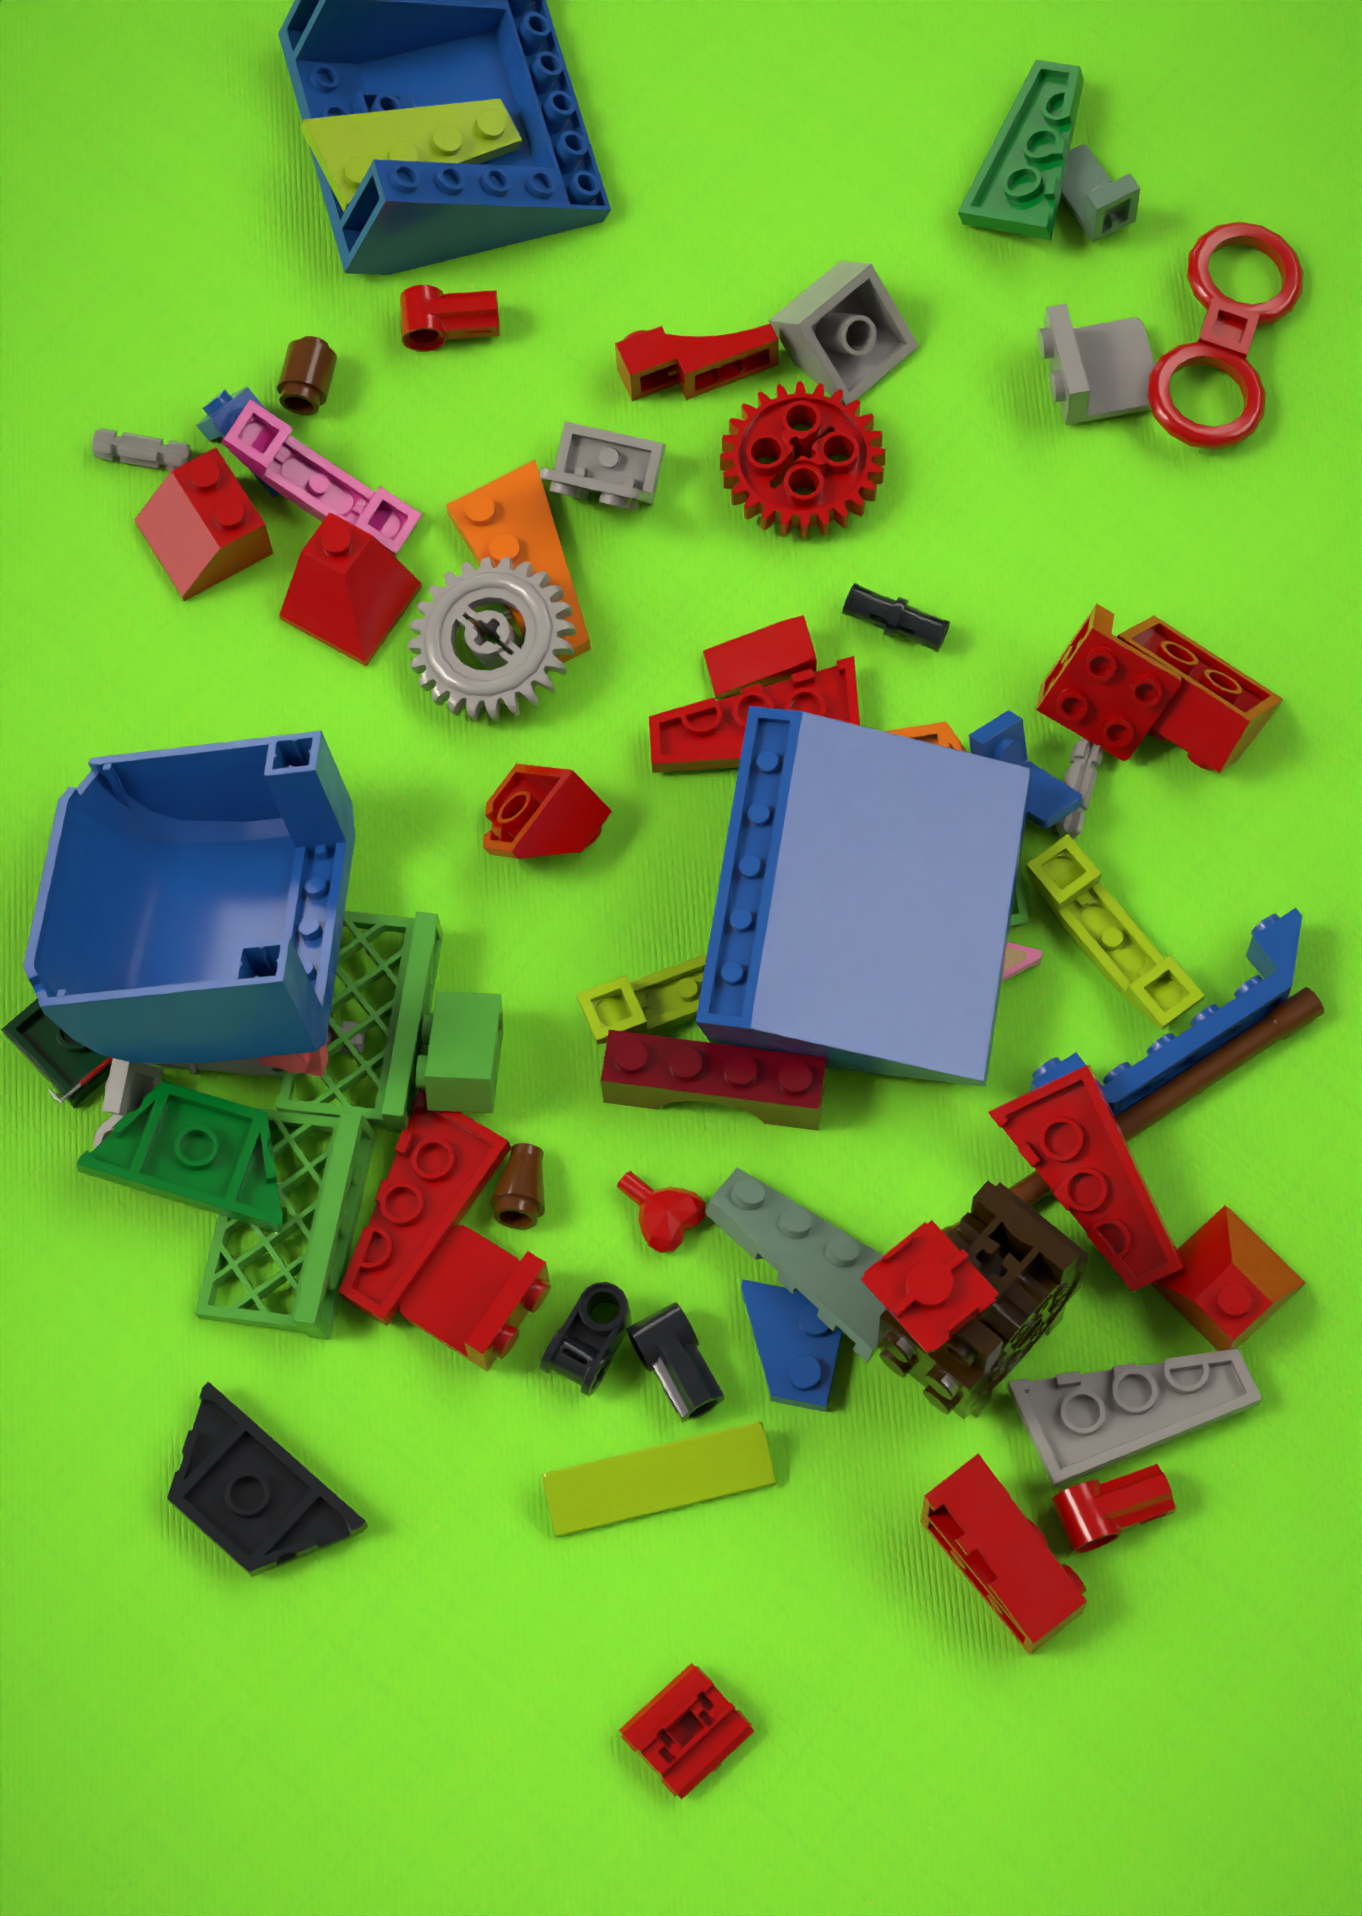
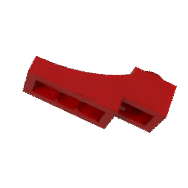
M771 323L737 333L700 337L666 334L663 327L659 326L648 331H635L626 336L622 341L615 343L617 370L632 401L679 384L686 400L779 365V339Z

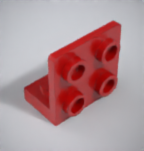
M1096 603L1042 682L1036 710L1084 739L1089 740L1096 746L1100 745L1103 750L1118 759L1127 761L1181 686L1182 677L1116 638L1112 634L1114 613Z

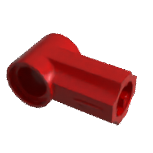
M415 285L405 289L400 295L402 343L411 350L433 351L441 348L446 343V340L500 336L497 290L444 294L442 290L435 286Z
M1158 1464L1100 1484L1099 1480L1086 1481L1067 1488L1052 1498L1074 1554L1104 1546L1117 1539L1121 1535L1120 1532L1173 1514L1176 1510L1172 1490L1165 1473L1161 1471Z

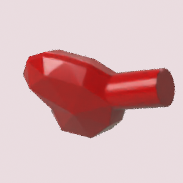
M628 1171L617 1184L619 1190L640 1206L639 1224L642 1235L647 1245L659 1253L674 1252L682 1244L685 1231L697 1227L706 1217L705 1202L696 1192L676 1187L653 1190L632 1171Z

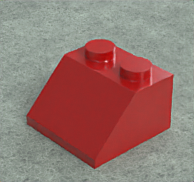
M216 447L172 470L134 519L138 529L183 601L192 598L273 554L266 524Z

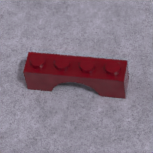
M609 1030L600 1080L603 1103L657 1110L661 1106L672 1102H712L744 1110L759 1118L764 1124L819 1131L826 1082V1058Z

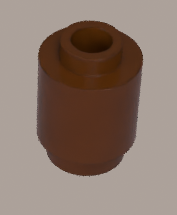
M305 336L289 343L277 386L278 393L280 394L279 402L288 411L300 415H313L326 402L337 361L336 353L329 347L326 341L314 336Z

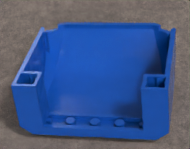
M322 730L91 758L88 762L91 768L89 774L77 788L69 786L57 803L23 963L24 970L33 986L43 1013L75 1041L98 1054L130 1063H204L318 1051L326 1044L355 842L352 801Z

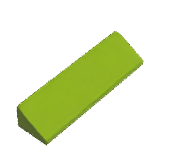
M761 1421L567 1467L541 1475L556 1538L776 1485L765 1430Z

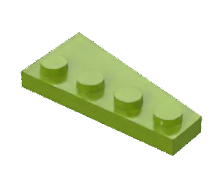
M501 98L303 119L301 127L343 212L347 209L374 159L480 164L518 150L522 142V138Z

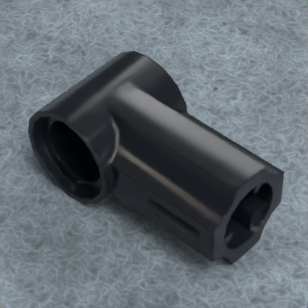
M677 1302L626 1328L629 1339L640 1360L649 1373L654 1371L663 1387L665 1395L668 1397L682 1423L687 1420L697 1419L710 1412L724 1400L722 1390L697 1348L699 1342L695 1332Z

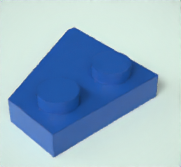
M743 1279L741 1294L748 1312L771 1401L826 1412L843 1331L840 1328L832 1331L817 1317L819 1309L799 1290L792 1294L784 1287Z

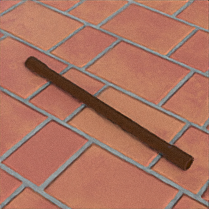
M1308 987L1303 988L1267 1012L1263 1019L1117 1115L1115 1118L1126 1142L1276 1042L1289 1038L1323 1015L1324 1008L1317 995ZM1036 1170L1008 1188L1030 1207L1053 1192ZM960 1221L941 1230L946 1235L951 1229L957 1228Z

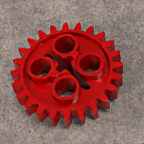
M798 381L795 394L789 395L785 388L779 384L777 385L776 398L772 400L763 392H759L758 408L756 409L749 404L743 403L741 405L742 420L730 418L729 433L731 435L722 436V451L724 453L720 454V470L725 471L722 473L723 487L732 489V505L745 503L744 518L747 520L760 513L762 515L761 529L764 531L774 522L781 523L782 537L787 536L792 526H799L803 539H807L810 526L814 525L818 526L824 536L828 535L829 521L835 520L843 528L848 527V511L862 517L865 508L864 500L875 501L877 494L876 484L883 483L884 468L881 466L885 465L886 452L885 449L880 448L882 446V432L873 430L874 416L867 414L859 417L861 403L859 400L844 406L843 390L841 389L836 391L831 398L825 397L823 383H819L813 394L806 393L803 382ZM797 425H807L811 429L806 431H796L792 429V427ZM842 455L849 459L843 462H835L828 458ZM764 457L777 460L771 464L757 462L758 459ZM781 482H783V483H782L780 486H778L777 488H772V487L777 486V485L780 484ZM799 488H809L814 492L808 495H799L793 491Z

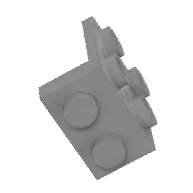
M1067 304L1046 307L1044 328L1037 330V341L1042 359L1048 358L1051 372H1049L1051 396L1054 403H1060L1065 425L1151 410L1147 399L1148 380L1155 363L1144 324L1140 319L1127 318L1073 328Z
M565 422L555 468L551 470L541 467L539 478L551 481L549 491L588 500L590 491L601 493L599 500L601 503L637 511L639 502L653 504L666 444Z

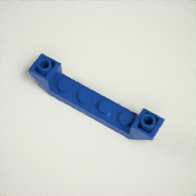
M1296 908L1281 918L1276 913L1272 914L1254 927L1251 932L1253 936L1246 957L1260 975L1254 976L1242 984L1234 993L1235 999L1221 1008L1217 1004L1208 1006L1192 1019L1190 1023L1192 1025L1191 1028L1177 1037L1173 1033L1164 1035L1149 1047L1146 1052L1149 1056L1133 1066L1129 1062L1122 1063L1104 1077L1102 1081L1104 1085L1100 1084L1115 1117L1263 1019L1267 1012L1288 999L1293 984L1302 915ZM1077 1052L1063 1061L1059 1057L1052 1058L1033 1073L1032 1077L1034 1080L1031 1081L1030 1092L1084 1067L1086 1064Z

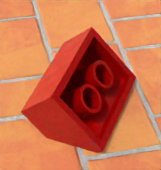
M1155 615L1117 636L1121 641L1182 677L1181 686L1148 733L1158 740L1164 742L1172 741L1188 752V758L1195 765L1205 770H1216L1221 773L1237 762L1283 701V698Z

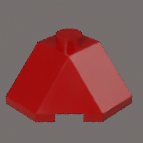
M516 763L486 803L485 816L492 822L491 831L484 834L483 848L490 855L516 859L582 852L599 837L602 831L601 826L612 811L574 770Z

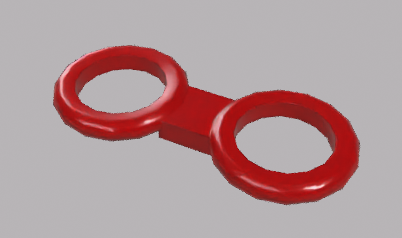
M1245 222L1217 225L1198 238L1188 255L1187 279L1193 295L1207 310L1197 342L1178 345L1161 356L1149 374L1147 399L1154 418L1169 435L1192 447L1216 450L1236 446L1255 432L1264 417L1266 392L1259 373L1246 360L1256 327L1273 324L1293 310L1302 295L1304 272L1297 253L1282 236L1262 225ZM1239 244L1254 247L1267 254L1277 265L1282 278L1281 291L1277 296L1263 303L1247 304L1236 302L1225 296L1214 285L1208 270L1210 257L1226 246ZM1198 364L1213 366L1229 374L1240 387L1244 398L1241 416L1229 424L1215 427L1200 425L1189 420L1173 404L1169 393L1171 377L1184 367Z

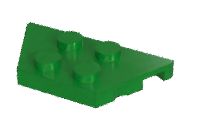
M162 1081L143 1098V1103L137 1110L128 1112L112 1127L113 1132L92 1152L86 1150L78 1159L77 1168L80 1173L278 1233L282 1231L283 1216L268 1115L265 1111Z

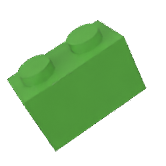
M436 991L433 1013H424L422 1043L423 1045H429L428 1055H418L416 1067L417 1088H426L428 1110L493 1113L503 1037L501 994Z

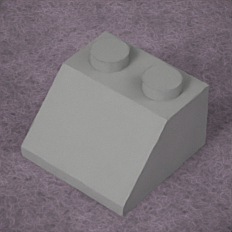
M838 262L768 320L790 358L817 384L823 383L824 390L830 396L839 389L843 390L844 406L855 401L919 347L874 267L869 263Z

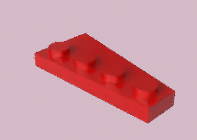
M854 656L836 661V666L816 672H813L811 668L791 674V679L762 687L760 683L741 689V694L718 701L715 698H709L649 716L652 773L739 767L749 706L803 711L860 725Z
M1091 1065L1081 1067L988 1111L997 1125L1002 1127L1015 1143L1018 1151L1030 1166L1036 1169L1053 1190V1194L1086 1231L1089 1239L1132 1292L1186 1268Z
M420 1088L412 1105L414 1111L408 1123V1128L401 1132L395 1148V1159L387 1179L382 1180L375 1198L377 1204L368 1226L363 1228L338 1291L343 1300L385 1326H388L398 1312L400 1302L451 1229L460 1223L511 1150L507 1139L461 1112L428 1110L426 1092Z

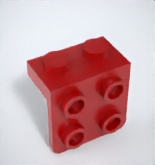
M456 1225L451 1229L400 1302V1314L411 1324L488 1372L497 1357L503 1359L512 1349L520 1332L517 1328L528 1312L535 1313L546 1299L551 1288L547 1263L529 1251L526 1252L522 1260H519L467 1226Z

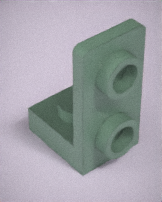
M1082 144L1070 150L1060 196L1091 241L1095 242L1136 221L1140 187L1132 175L1128 174L1116 181H1112L1087 145Z

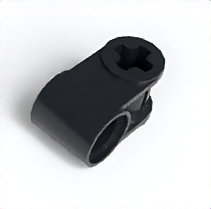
M599 1282L587 1287L581 1294L564 1325L550 1341L542 1357L540 1369L546 1373H550L553 1370L579 1384L583 1394L591 1396L607 1373L614 1354L627 1334L626 1328L631 1326L632 1323L631 1311L624 1292L618 1286L608 1282ZM610 1302L620 1308L616 1319L608 1324H599L590 1318L592 1310L601 1303Z

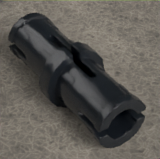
M854 583L851 587L842 610V614L846 616L849 615L883 629L885 636L894 639L898 635L930 648L937 653L944 642L951 623L948 620H943L909 606V600L898 597L897 600L864 588L857 583Z

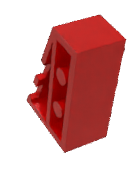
M979 1453L924 1495L920 1522L1029 1655L1033 1654L1083 1613L1087 1600L1082 1595L1087 1591L1084 1583L1067 1564L1060 1565L1049 1550V1543L1043 1533L1031 1520L1024 1516Z

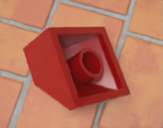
M329 512L300 553L279 617L285 623L356 662L367 666L421 590L422 585L372 534Z
M1226 1205L1177 1249L1186 1268L1151 1283L1217 1351L1237 1349L1305 1285V1281Z

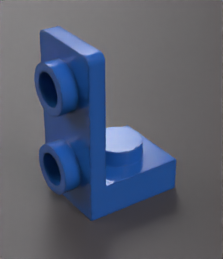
M1008 710L969 734L972 754L1031 768L1033 776L1026 818L1041 828H1049L1083 805L1082 795L1028 761L1023 719Z

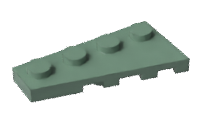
M737 1167L710 1199L705 1214L755 1260L764 1258L773 1266L779 1274L777 1280L792 1294L799 1290L819 1309L817 1317L832 1331L840 1328L856 1343L853 1350L868 1363L878 1350L880 1315L886 1308L860 1279L869 1267L878 1260L881 1261L883 1255Z

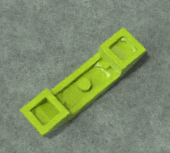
M1069 834L1026 863L1025 868L1034 884L1077 945L1122 996L1159 1029L1163 1030L1204 999L1205 995L1171 955L1164 958L1100 883L1102 873Z
M707 954L632 982L625 975L577 993V1000L596 1044L607 1043L609 1030L649 1035L695 1020Z

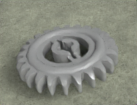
M484 557L480 563L479 570H474L469 562H465L462 565V576L457 577L448 571L444 574L447 586L444 588L436 585L429 587L428 591L434 600L432 602L423 601L418 603L417 609L424 615V619L413 620L409 627L415 634L420 636L410 640L407 648L413 654H419L412 660L411 668L415 673H423L419 679V686L425 691L433 689L432 700L437 705H443L449 698L448 707L450 712L455 716H459L466 704L468 715L474 721L479 720L483 706H486L490 717L498 722L500 720L501 704L505 703L515 716H519L520 697L523 696L534 706L539 705L534 690L537 685L550 692L555 691V687L547 673L553 671L564 675L567 674L566 667L556 656L559 654H574L571 644L560 637L575 635L576 628L571 622L560 620L571 616L573 610L568 603L558 602L564 597V592L560 586H548L551 579L547 572L540 571L533 575L534 570L530 562H522L514 570V563L510 557H504L497 568H495L490 557ZM489 603L507 604L517 609L523 616L526 626L523 646L521 647L519 636L502 614L493 610L476 613L474 609ZM470 618L478 624L488 638L501 641L509 653L497 643L493 644L486 641L476 626L468 621V619ZM459 625L465 628V641L483 666L493 670H475L459 660L454 644Z

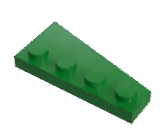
M1042 60L1035 61L958 210L963 225L1047 240L1052 239L1084 83L1080 66Z

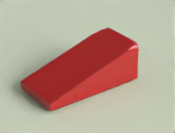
M804 615L777 622L703 650L715 699L740 694L741 689L760 683L762 687L786 681L791 679V674L812 668L813 672H816L817 667L816 655Z

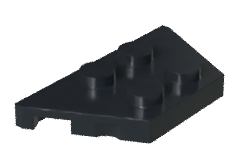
M207 1382L202 1387L199 1396L201 1400L193 1429L188 1431L182 1450L183 1460L180 1469L175 1472L167 1497L169 1502L251 1577L363 1533L368 1525L361 1516L210 1382Z

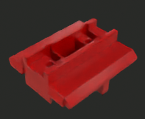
M933 1220L929 1223L924 1222L882 1256L881 1261L878 1260L869 1267L860 1279L926 1354L935 1352L943 1344L951 1340L953 1335L968 1322L975 1320L977 1314L982 1313L996 1301L995 1298L999 1295L994 1287L968 1260L969 1255L965 1250L962 1249L960 1251Z
M692 1663L619 1729L622 1734L621 1738L634 1752L637 1751L642 1759L661 1778V1782L675 1797L678 1795L681 1800L713 1770L716 1771L722 1765L721 1763L754 1733L751 1727L752 1724L739 1710H735V1706L720 1693L712 1680L699 1666H695Z

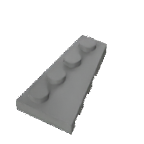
M1238 1348L1167 1358L1165 1362L1140 1366L1132 1363L1113 1366L1112 1370L1080 1374L1077 1371L1056 1374L1055 1378L1028 1381V1379L1008 1381L1007 1389L1053 1489L1259 1406L1262 1401V1397Z

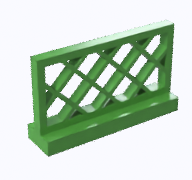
M345 911L343 927H347L355 939L339 950L336 975L345 985L346 989L332 998L330 1014L354 997L369 1017L344 1034L330 1016L328 1026L338 1039L327 1046L328 1059L343 1048H346L360 1067L337 1084H334L324 1071L323 1076L319 1077L329 1089L312 1102L292 1099L295 1083L307 1074L291 1073L283 1070L276 1109L278 1112L339 1118L341 1112L359 1113L366 1118L369 1124L384 1125L388 1132L401 1133L402 1130L408 1128V1123L414 1109L412 1105L417 1091L418 1055H423L424 1050L422 1043L424 1013H430L443 938L438 914L416 912L415 918ZM358 928L368 930L362 934ZM385 931L405 933L403 949L386 961H383L370 945L371 941ZM363 948L377 967L355 983H352L339 964ZM400 965L398 977H396L391 970ZM385 975L395 988L394 999L375 1012L360 992ZM391 1015L388 1028L382 1020ZM376 1025L387 1038L386 1047L366 1062L350 1040L358 1034H364ZM382 1065L379 1079L374 1070ZM368 1076L378 1089L375 1109L351 1106L342 1093ZM336 1098L341 1105L328 1103Z
M258 1109L267 1112L269 1125L278 1126L285 1137L272 1147L274 1161L293 1148L305 1165V1167L278 1185L279 1199L293 1218L283 1225L281 1233L274 1231L269 1236H266L259 1226L250 1224L261 1241L240 1257L234 1259L227 1249L230 1235L247 1223L218 1214L195 1315L199 1319L301 1331L309 1338L330 1340L340 1299L338 1291L347 1268L377 1133L366 1118L359 1113L341 1112L339 1118ZM286 1127L297 1128V1130L290 1134ZM316 1131L333 1132L329 1149L310 1162L298 1144ZM324 1168L323 1177L321 1178L318 1172ZM313 1177L320 1187L318 1199L298 1214L286 1195ZM312 1220L311 1229L309 1230L306 1224ZM298 1229H301L308 1239L306 1251L286 1266L274 1247ZM266 1252H269L281 1271L254 1289L242 1270ZM226 1259L229 1264L223 1268L224 1260ZM301 1271L299 1282H297L294 1276ZM237 1275L249 1294L231 1307L215 1306L214 1302L218 1287ZM289 1281L296 1292L291 1315L271 1313L262 1299ZM255 1304L260 1309V1311L248 1310Z

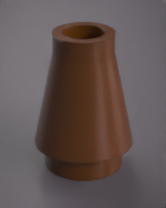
M519 1143L511 1148L510 1158L490 1202L491 1207L495 1210L494 1219L503 1226L513 1229H530L537 1225L538 1218L545 1213L542 1170L544 1152L538 1146Z

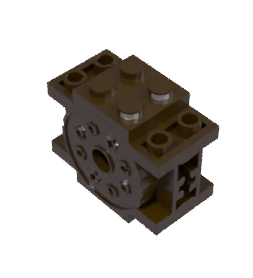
M987 1181L973 1196L971 1213L967 1212L961 1218L958 1227L951 1229L946 1234L960 1251L962 1249L965 1250L969 1255L968 1260L999 1293L995 1298L996 1301L982 1313L977 1314L975 1320L968 1322L955 1333L951 1340L947 1341L935 1352L926 1354L887 1309L880 1315L877 1347L882 1351L879 1356L885 1365L903 1378L910 1374L926 1387L923 1390V1394L932 1405L945 1414H950L953 1410L962 1419H965L970 1413L977 1417L991 1401L994 1387L1026 1356L1044 1333L1048 1336L1060 1323L1066 1303L1081 1287L1089 1257L1087 1252L1001 1182L994 1186L991 1182Z

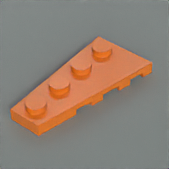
M533 460L446 504L449 518L479 566L484 557H490L495 568H497L504 557L512 559L514 570L522 562H530L534 570L533 575L540 571L547 572L551 579L548 586L557 585L562 588L564 597L558 602L568 603L573 613L571 616L560 620L569 621L576 628L575 635L560 637L569 642L574 649L573 655L559 654L556 656L562 663H565L590 650V639L541 478H539L540 473L536 460ZM503 604L506 610H510L514 623L525 639L526 626L523 616L517 609Z

